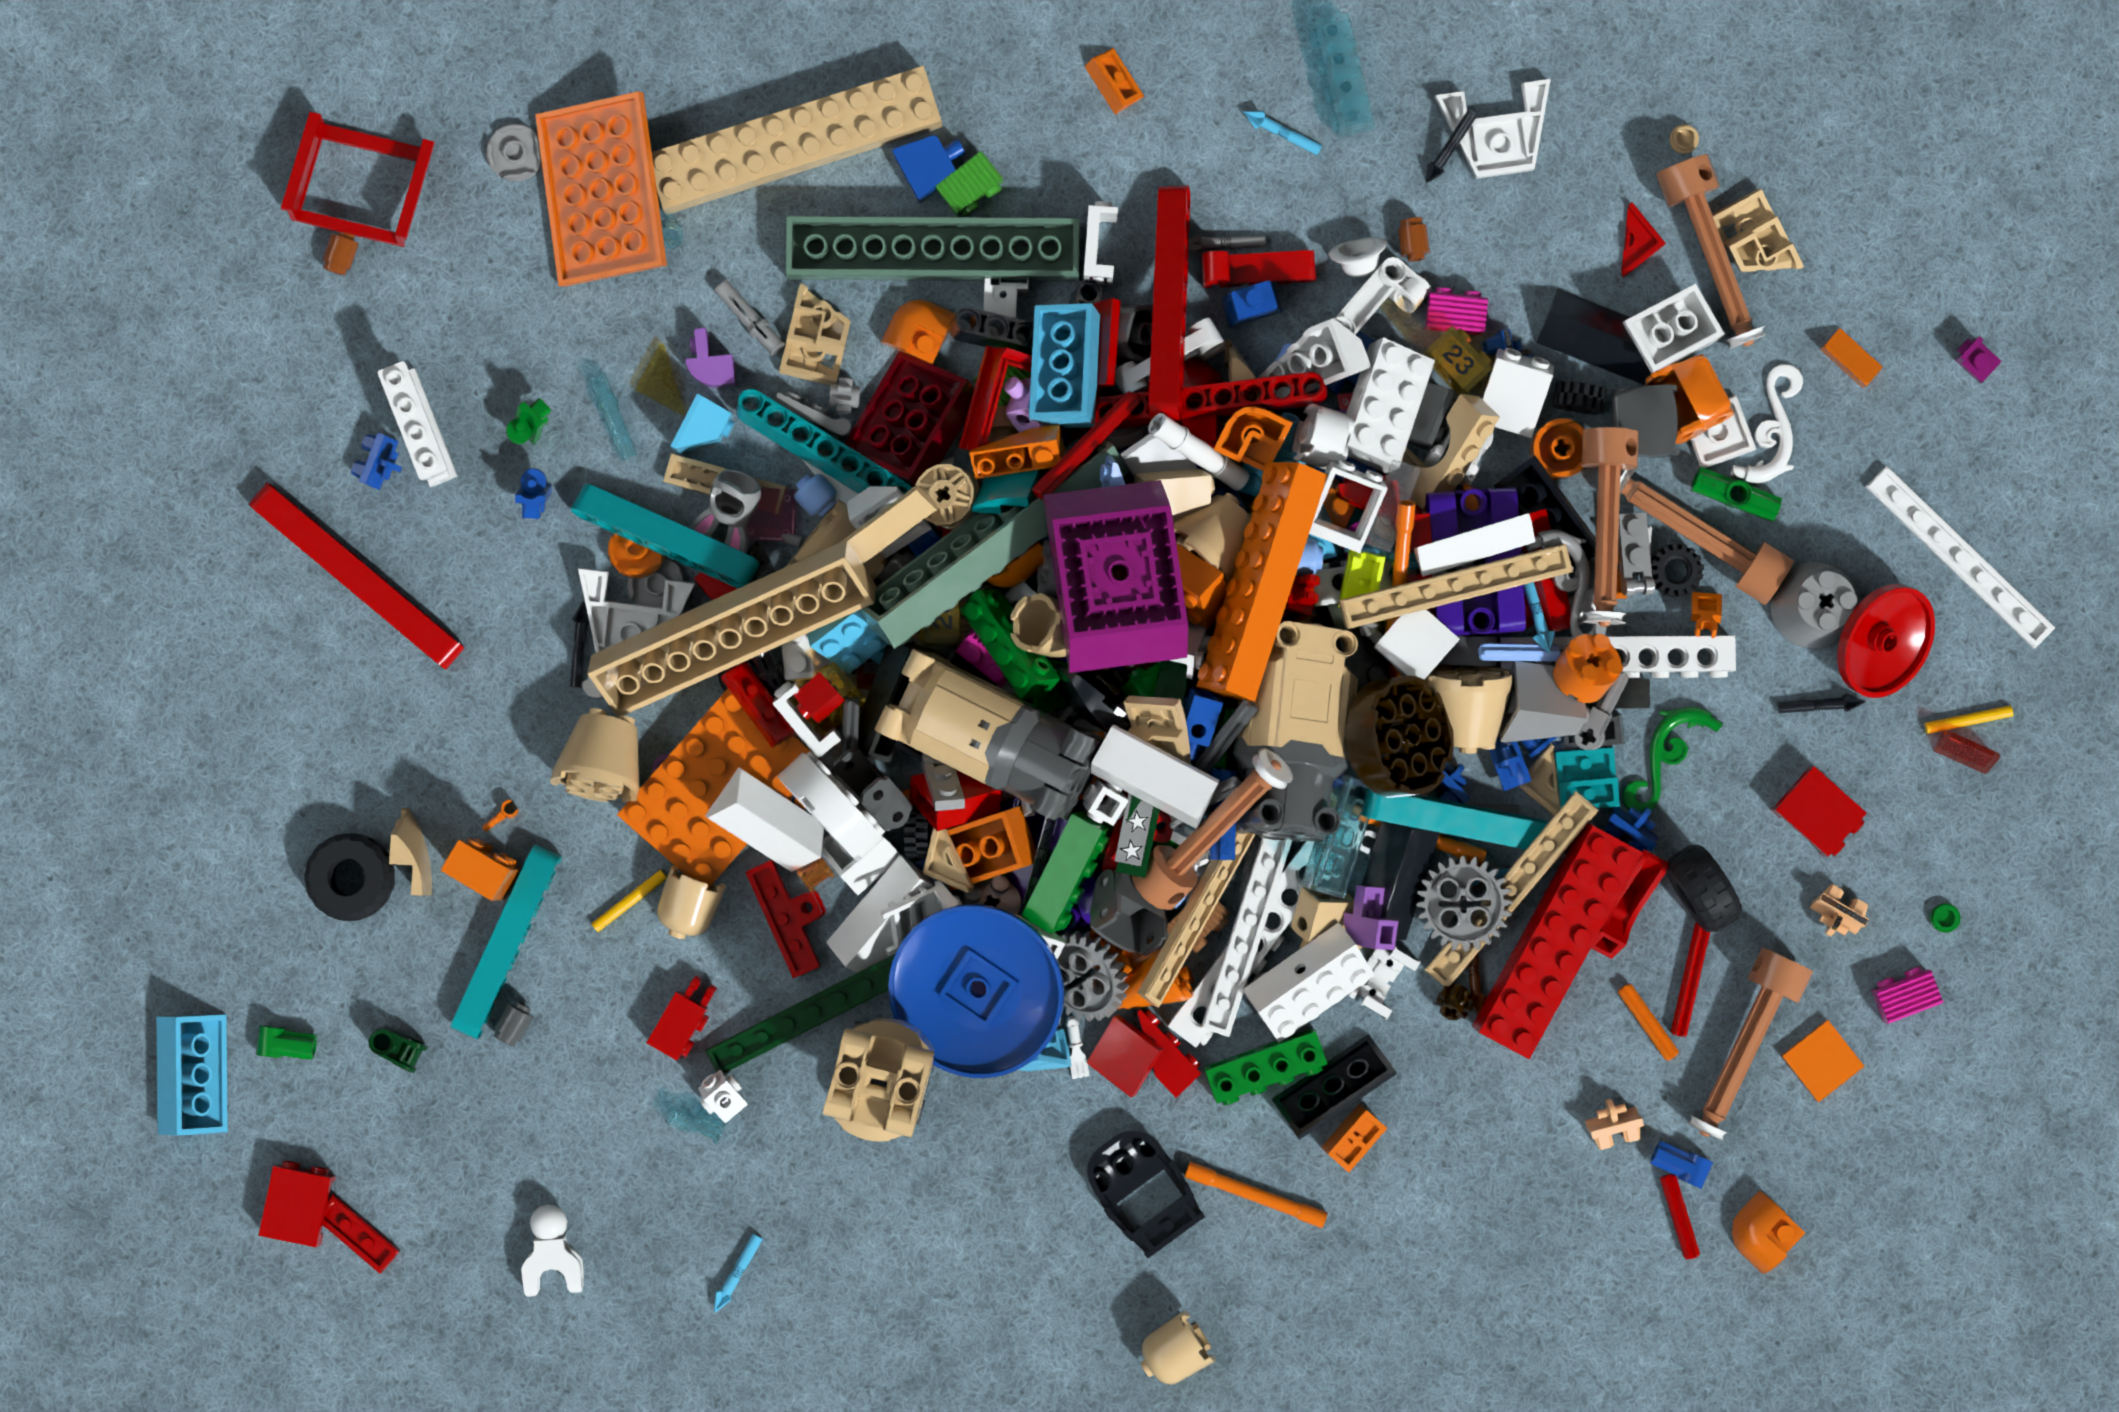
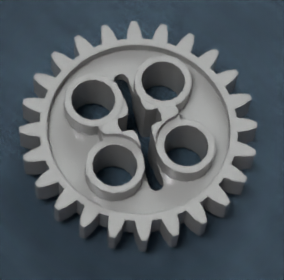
M1462 855L1460 863L1457 864L1454 857L1449 858V867L1443 862L1438 863L1439 873L1433 869L1429 870V874L1433 878L1432 881L1429 879L1422 880L1427 890L1418 891L1417 894L1425 897V900L1417 903V906L1425 908V912L1421 913L1418 917L1428 919L1429 922L1423 928L1429 929L1433 927L1434 932L1431 938L1434 939L1441 935L1442 946L1448 941H1452V950H1456L1459 944L1462 943L1464 951L1467 952L1470 948V943H1473L1474 947L1479 950L1481 948V940L1487 945L1492 943L1490 934L1498 938L1501 936L1497 928L1498 926L1508 927L1503 917L1512 916V912L1506 910L1505 906L1513 904V900L1505 899V895L1512 890L1511 888H1502L1501 885L1507 878L1497 879L1495 877L1499 871L1498 868L1492 871L1487 870L1489 861H1485L1479 866L1478 857H1473L1471 863H1468L1466 856ZM1452 881L1456 885L1457 893L1455 896L1449 897L1445 895L1442 889L1444 882ZM1474 881L1484 882L1487 888L1484 896L1474 894L1472 891ZM1466 896L1467 901L1490 900L1491 905H1472L1464 911V907L1461 905L1442 907L1439 905V902L1460 901ZM1450 910L1457 914L1458 923L1455 926H1449L1445 923L1443 917L1446 911ZM1475 910H1482L1486 913L1488 919L1485 925L1481 926L1474 922L1473 913Z
M1076 930L1072 935L1069 931H1066L1060 936L1065 939V945L1057 959L1064 984L1066 1015L1074 1011L1077 1020L1085 1015L1088 1022L1094 1017L1098 1021H1101L1105 1016L1108 1018L1122 1005V1001L1127 997L1125 991L1129 988V985L1123 981L1128 977V974L1120 972V969L1125 964L1116 962L1115 959L1119 954L1118 952L1112 954L1109 952V943L1104 947L1100 945L1101 937L1098 936L1093 941L1091 940L1090 932H1087L1082 937L1079 930ZM1095 965L1100 966V968H1097L1091 974H1087L1073 986H1067V984L1071 983L1076 977H1081Z

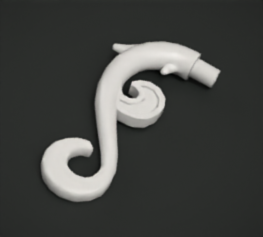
M1780 364L1768 373L1766 388L1776 421L1766 420L1761 422L1754 433L1755 442L1759 447L1766 449L1773 447L1777 443L1770 437L1772 433H1776L1780 441L1778 452L1765 465H1763L1764 461L1762 460L1755 466L1748 465L1747 468L1733 465L1731 476L1742 478L1747 483H1763L1794 468L1793 465L1787 464L1793 447L1791 425L1774 387L1776 379L1783 376L1790 381L1789 389L1781 392L1783 398L1792 397L1801 390L1803 377L1800 371L1792 365Z

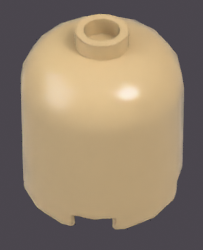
M1038 593L1031 597L1024 596L1015 605L1010 617L1014 621V633L1010 635L1015 645L1024 651L1047 657H1066L1058 599L1043 593Z
M673 865L669 870L658 904V919L663 926L669 929L668 934L675 938L685 939L686 935H702L708 930L726 885L724 883L719 885L713 883L707 889V883L686 876L684 873L679 872V867Z
M1182 1311L1151 1332L1142 1344V1355L1144 1358L1141 1362L1142 1368L1149 1377L1154 1375L1160 1382L1165 1384H1176L1216 1360L1213 1354L1208 1355L1207 1350L1212 1347L1197 1323L1191 1325L1187 1320L1190 1317L1187 1311Z

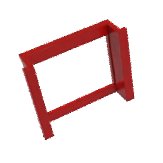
M309 112L282 201L281 210L287 211L292 221L405 247V240H407L435 142L423 139L421 147L327 125L324 123L321 114ZM323 140L416 162L396 232L302 210Z
M985 347L959 445L960 449L971 451L992 443L988 441L1007 367L1010 365L1031 372V355L1010 348ZM1101 389L1097 390L1096 398H1099ZM1072 429L1068 444L1082 433Z

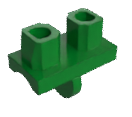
M538 398L530 406L523 402L517 407L515 418L509 422L506 429V435L512 443L524 444L529 440L534 444L540 439L543 426L549 420L547 416L551 413V409L542 399Z

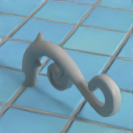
M1545 530L1537 533L1535 542L1525 545V547L1530 552L1540 547L1545 549L1566 543L1568 553L1576 567L1575 576L1570 578L1568 573L1552 577V580L1559 590L1566 592L1575 590L1570 617L1571 634L1575 638L1584 634L1581 632L1578 622L1589 585L1590 571L1588 559L1581 546L1587 540L1575 537L1561 530ZM1593 624L1592 630L1587 634L1605 635L1606 627Z

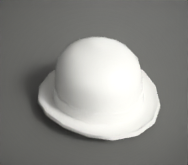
M1381 237L1351 240L1334 246L1328 255L1331 260L1340 263L1341 268L1348 276L1365 277L1377 270L1380 264V253L1385 249L1387 242Z

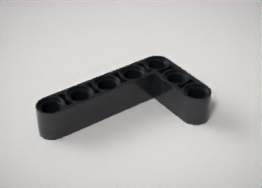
M1086 279L1082 281L1071 293L1069 304H1093L1102 300L1101 286L1094 280ZM1081 292L1088 293L1091 297V301L1085 300L1082 297ZM963 308L949 324L951 336L958 341L982 347L1010 348L1032 356L1034 322L974 308ZM959 320L967 321L971 329L963 328ZM988 326L996 328L999 336L992 335L988 330ZM1016 333L1023 334L1027 339V343L1019 341Z

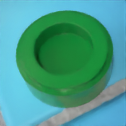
M1946 903L1936 905L1931 910L1929 917L1932 927L1942 933L1954 931L1959 926L1961 919L1958 909Z

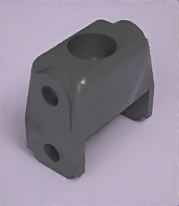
M1650 385L1612 390L1613 427L1627 428L1639 432L1638 457L1665 458L1680 456L1679 449H1674L1678 428L1677 406L1674 393H1678L1677 385Z
M858 747L854 750H846L833 762L831 774L859 801V804L870 813L883 830L890 831L893 828L897 829L905 825L912 810L911 803L896 785L864 756ZM852 761L851 767L844 769V765Z
M1104 870L1098 876L1095 883L1090 908V927L1111 944L1134 954L1147 956L1160 949L1164 941L1168 939L1165 910L1156 908L1140 895L1134 886L1131 875L1115 872L1116 870Z

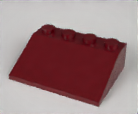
M899 351L844 444L907 482L913 488L916 486L918 478L927 469L940 464L966 421L974 387L967 379Z

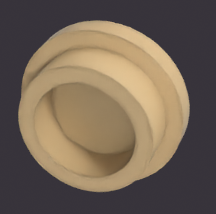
M1679 125L1670 134V145L1674 151L1680 154H1688L1695 150L1699 143L1698 132L1690 125Z

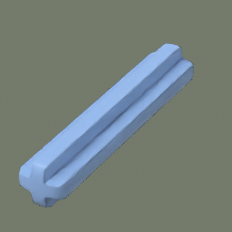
M1482 643L1478 648L1479 659L1482 661H1557L1561 655L1557 644H1552L1550 654L1539 644Z

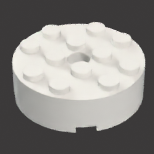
M811 751L807 754L802 752L777 776L795 798L857 863L884 839L881 835L885 831L878 825L877 821Z

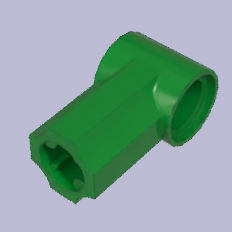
M260 1025L256 1055L273 1058L287 1056L312 1060L316 1052L317 1034L286 1031V1028L283 1027L271 1028V1026Z

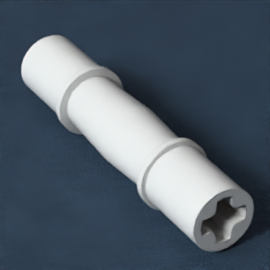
M1163 413L1157 414L1151 420L1148 428L1149 433L1168 445L1171 450L1179 451L1190 461L1207 470L1213 478H1217L1235 491L1245 486L1249 479V472L1229 457L1213 450L1214 448L1191 434L1187 427L1181 426Z

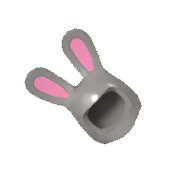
M736 470L722 471L713 480L708 509L692 522L690 529L711 538L720 523L728 525L725 544L747 553V524L758 507L762 493L761 485L755 478L744 472Z

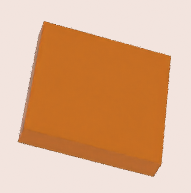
M1825 1020L1781 1055L1817 1102L1823 1100L1865 1067L1829 1020Z

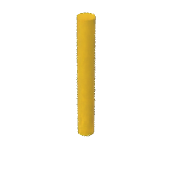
M2011 705L1925 722L1926 734L2013 717V709Z
M660 869L594 920L591 925L597 932L601 931L667 879L666 875Z

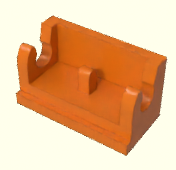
M1358 1104L1321 1148L1347 1172H1350L1388 1128L1362 1105Z

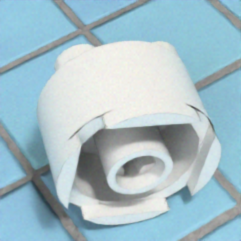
M1314 403L1308 405L1303 412L1308 414L1304 422L1299 420L1295 429L1292 452L1297 453V456L1293 458L1296 461L1326 470L1330 460L1336 463L1339 460H1346L1348 447L1345 445L1348 436L1353 431L1354 419L1349 418L1345 413Z

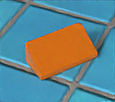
M1114 48L1093 57L1084 66L1115 115L1144 97Z
M1841 328L1820 348L1828 358L1861 388L1866 387L1883 367Z

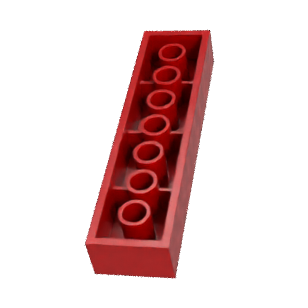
M1590 823L1586 825L1570 846L1485 1000L1483 1007L1475 1018L1472 1027L1478 1033L1527 1059L1531 1058L1641 859L1643 852Z

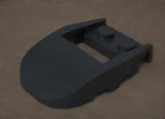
M1060 664L1056 665L1055 671L1061 679L1055 686L1062 698L1075 712L1106 733L1109 732L1113 724L1128 732L1131 724L1128 719L1124 718L1126 715L1124 711L1118 706H1115L1113 709L1109 708L1102 702L1106 697L1077 674L1069 673L1066 667Z
M1138 1131L1122 1132L1099 1147L1091 1156L1087 1175L1095 1195L1098 1196L1104 1208L1103 1211L1130 1241H1134L1144 1251V1255L1147 1258H1150L1205 1217L1180 1168L1150 1136ZM1162 1170H1165L1183 1196L1135 1230L1117 1203Z

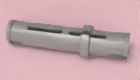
M724 280L715 288L714 293L722 299L734 315L750 331L749 335L752 339L756 338L771 356L776 355L785 346V343L769 327L770 323L767 319H762L730 284L729 280Z

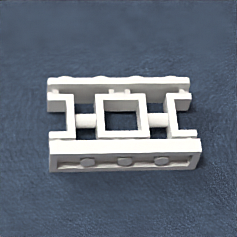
M402 361L379 370L378 376L419 479H427L429 486L433 487L458 477L416 369L409 370L407 364Z

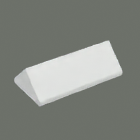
M1114 724L1091 762L1092 774L1196 829L1220 781Z
M739 767L705 815L708 819L790 872L821 858L824 827L811 814Z
M900 854L826 942L843 965L856 973L890 957L886 953V948L894 945L890 916L883 919L880 911L887 909L888 903L894 901L895 904L904 901L903 896L907 894L911 897L919 894V889L925 887L926 890L935 887L934 881L922 874L923 872L902 854ZM921 902L915 904L917 924L923 919ZM902 910L899 914L904 940L908 935L906 912Z

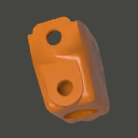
M1703 354L1671 364L1652 373L1651 376L1645 379V386L1677 385L1678 393H1674L1678 417L1676 444H1682L1701 435L1711 427L1729 419L1734 414L1730 406V399L1711 363Z

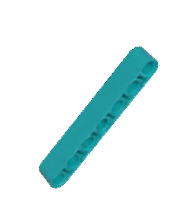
M747 389L739 395L736 415L740 421L859 494L869 488L870 485L867 481L870 479L878 480L881 483L879 487H898L903 494L912 489L907 482L755 389ZM753 403L757 406V409L748 410L743 405ZM777 418L782 424L775 426L770 424L768 420ZM796 433H801L804 436H806L807 439L804 441H798L793 437V435ZM827 449L831 452V455L822 456L818 453V450ZM851 464L856 468V471H846L843 465Z
M585 483L570 508L572 513L587 522L737 589L750 584L760 566V563L755 558L742 551L590 484Z
M1367 788L1361 811L1362 816L1378 821L1521 849H1527L1549 823V821L1422 795L1388 798L1377 795L1369 788Z
M534 844L453 1018L451 1023L452 1029L476 1040L480 1038L483 1032L481 1028L484 1023H487L495 1006L493 1002L496 997H499L507 980V977H505L508 970L511 971L519 954L517 949L520 943L523 944L532 925L530 921L532 917H536L544 899L542 895L545 890H548L556 873L554 869L557 863L560 864L562 855L538 844Z

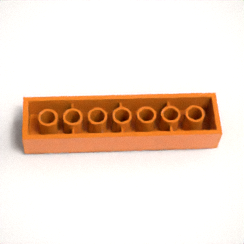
M1299 462L1268 463V467H1266L1262 474V485L1259 494L1253 502V513L1250 522L1244 530V541L1241 550L1235 558V569L1232 578L1226 585V596L1223 606L1217 613V624L1213 636L1207 644L1208 652L1204 664L1199 669V680L1196 687L1226 699L1256 700L1323 492L1327 474Z

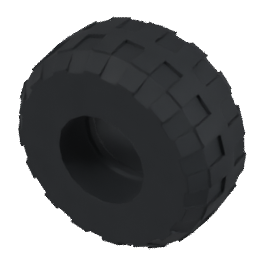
M356 833L335 835L319 844L309 857L304 873L306 891L309 898L315 904L314 906L327 916L342 921H357L378 912L388 902L395 885L394 864H389V854L386 849L374 839ZM347 859L357 861L365 872L364 885L354 895L344 894L335 883L334 875L336 868Z
M1689 845L1668 859L1669 865L1666 874L1686 909L1706 932H1717L1739 918L1742 904L1735 889L1719 864L1702 845Z

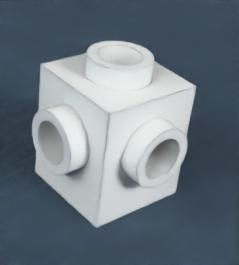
M1097 779L1094 785L1090 784L1083 794L1084 802L1082 804L1088 811V817L1100 824L1105 821L1114 826L1117 819H1120L1125 813L1126 804L1129 800L1121 792L1122 789L1109 782L1105 783ZM1105 794H1106V795H1107L1106 801L1101 803L1102 799L1104 798V796H1105Z
M721 1070L706 1077L702 1085L698 1087L702 1096L700 1100L702 1106L709 1114L715 1112L725 1123L748 1105L743 1094L740 1092L742 1086L732 1074L727 1077Z

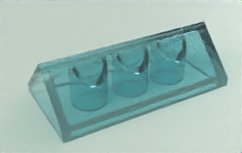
M1341 774L1333 781L1330 808L1338 812L1341 823L1336 832L1325 836V841L1314 842L1302 879V886L1317 892L1345 898L1370 819L1361 815L1367 787L1361 780Z

